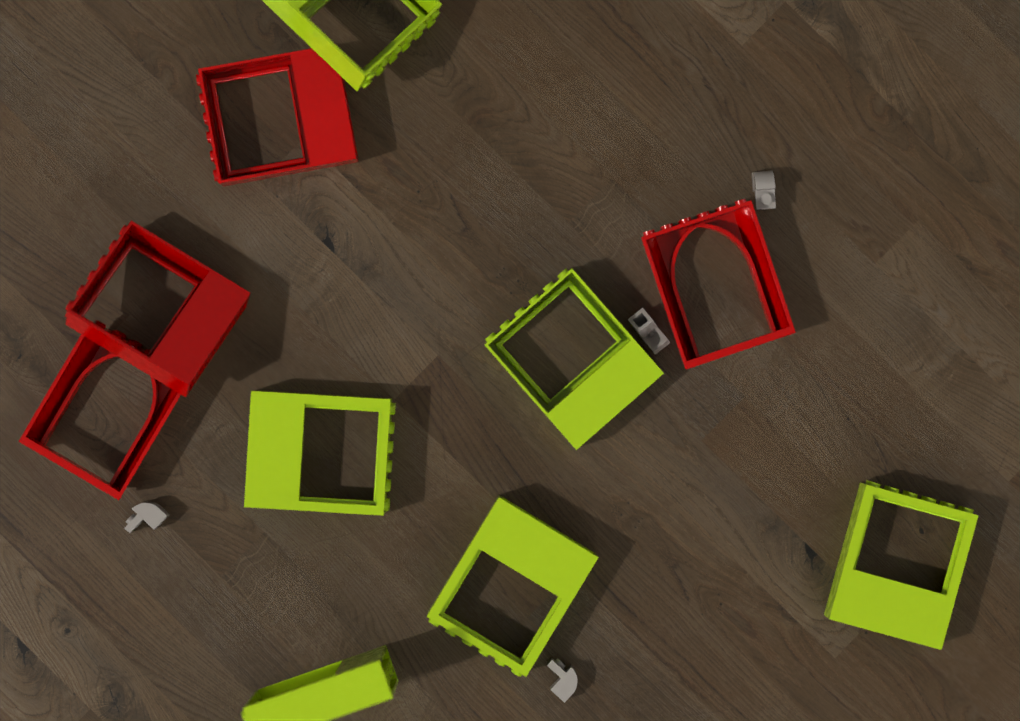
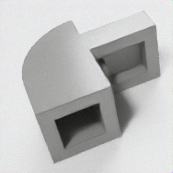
M773 171L752 172L753 192H755L756 210L775 209V178Z
M643 308L628 319L631 326L655 355L670 344L669 340Z
M143 502L132 508L137 515L132 514L127 519L126 523L128 525L124 529L132 533L145 521L155 530L170 514L155 502Z
M551 657L547 662V666L559 678L550 686V690L565 703L577 688L576 671L572 665L565 670V664L558 658L554 660Z

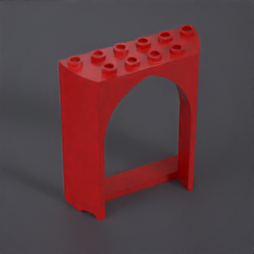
M746 198L736 201L735 206L728 208V205H723L714 209V213L710 214L709 211L696 215L697 219L691 220V217L679 220V225L673 226L670 223L661 226V231L655 232L652 229L643 232L644 236L641 237L685 370L796 333L752 200L746 201ZM695 228L709 229L724 235L742 252L749 266L770 333L702 356L699 355L675 282V261L679 248L685 238Z
M98 320L93 322L144 354L148 355L151 349H142L143 345L136 340L125 339L126 335L118 330H110L106 328L104 323ZM81 334L18 442L120 500L181 394L150 376L153 387L151 410L146 422L110 483L46 446L85 378L100 364L118 357Z

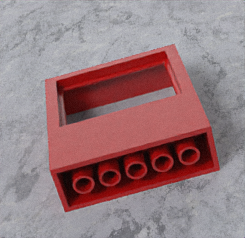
M312 48L198 69L199 74H196L198 86L202 89L199 97L201 105H204L206 111L203 113L204 123L209 127L206 135L208 143L212 145L213 149L210 151V157L216 166L213 174L215 181L220 185L230 186L359 162L344 79ZM287 71L303 158L231 171L216 84Z
M131 221L128 226L124 225L119 233L121 236L118 240L114 239L112 241L108 254L100 258L98 262L99 267L96 271L93 269L87 278L89 281L86 285L80 286L76 293L78 295L76 299L68 303L65 309L67 310L65 315L66 325L182 396L187 397L246 309L251 293ZM132 248L194 285V288L148 355L84 317Z

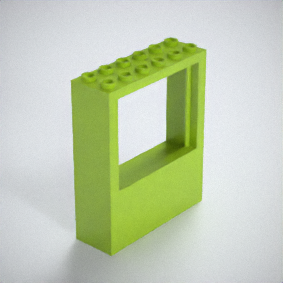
M262 0L356 91L362 87L364 89L368 87L375 75L378 77L385 70V66L388 63L391 65L398 58L397 55L400 51L404 53L410 47V42L413 39L415 41L418 40L424 33L423 30L426 27L429 29L436 22L435 19L440 15L439 9L442 6L439 0H401L417 18L361 69L309 20L330 0Z
M566 268L557 276L559 280L556 283L551 281L543 288L545 292L541 296L536 294L528 301L530 305L526 309L522 306L515 312L516 318L511 322L506 320L500 326L502 329L497 334L491 333L485 339L487 342L485 346L577 450L664 373L572 268L569 271ZM569 287L616 342L554 397L549 399L505 349L503 344Z
M251 391L244 507L384 516L386 511L390 509V499L387 498V492L391 491V479H388V473L392 472V460H389V453H393L394 441H390V434L394 433L395 422H391V417L395 414L396 403H392L393 399ZM305 408L379 412L373 501L300 496Z
M872 481L860 482L824 615L830 620L942 650L979 515L973 514V509L958 506V509H956L954 504L941 500L937 504V500L930 497L922 496L919 499L917 498L918 494L903 490L901 494L899 489L885 485L883 489L880 488L881 484ZM875 499L960 522L941 593L855 570Z
M499 495L428 611V622L436 627L439 625L443 626L446 629L445 632L453 637L456 635L461 637L462 642L467 646H476L479 649V653L486 657L489 655L494 657L495 662L500 666H509L512 669L511 672L515 675L527 677L599 557L593 551ZM482 551L558 596L521 659L445 613Z
M384 645L258 689L243 707L244 711H241L244 721H329L392 699L398 684V678L387 646Z

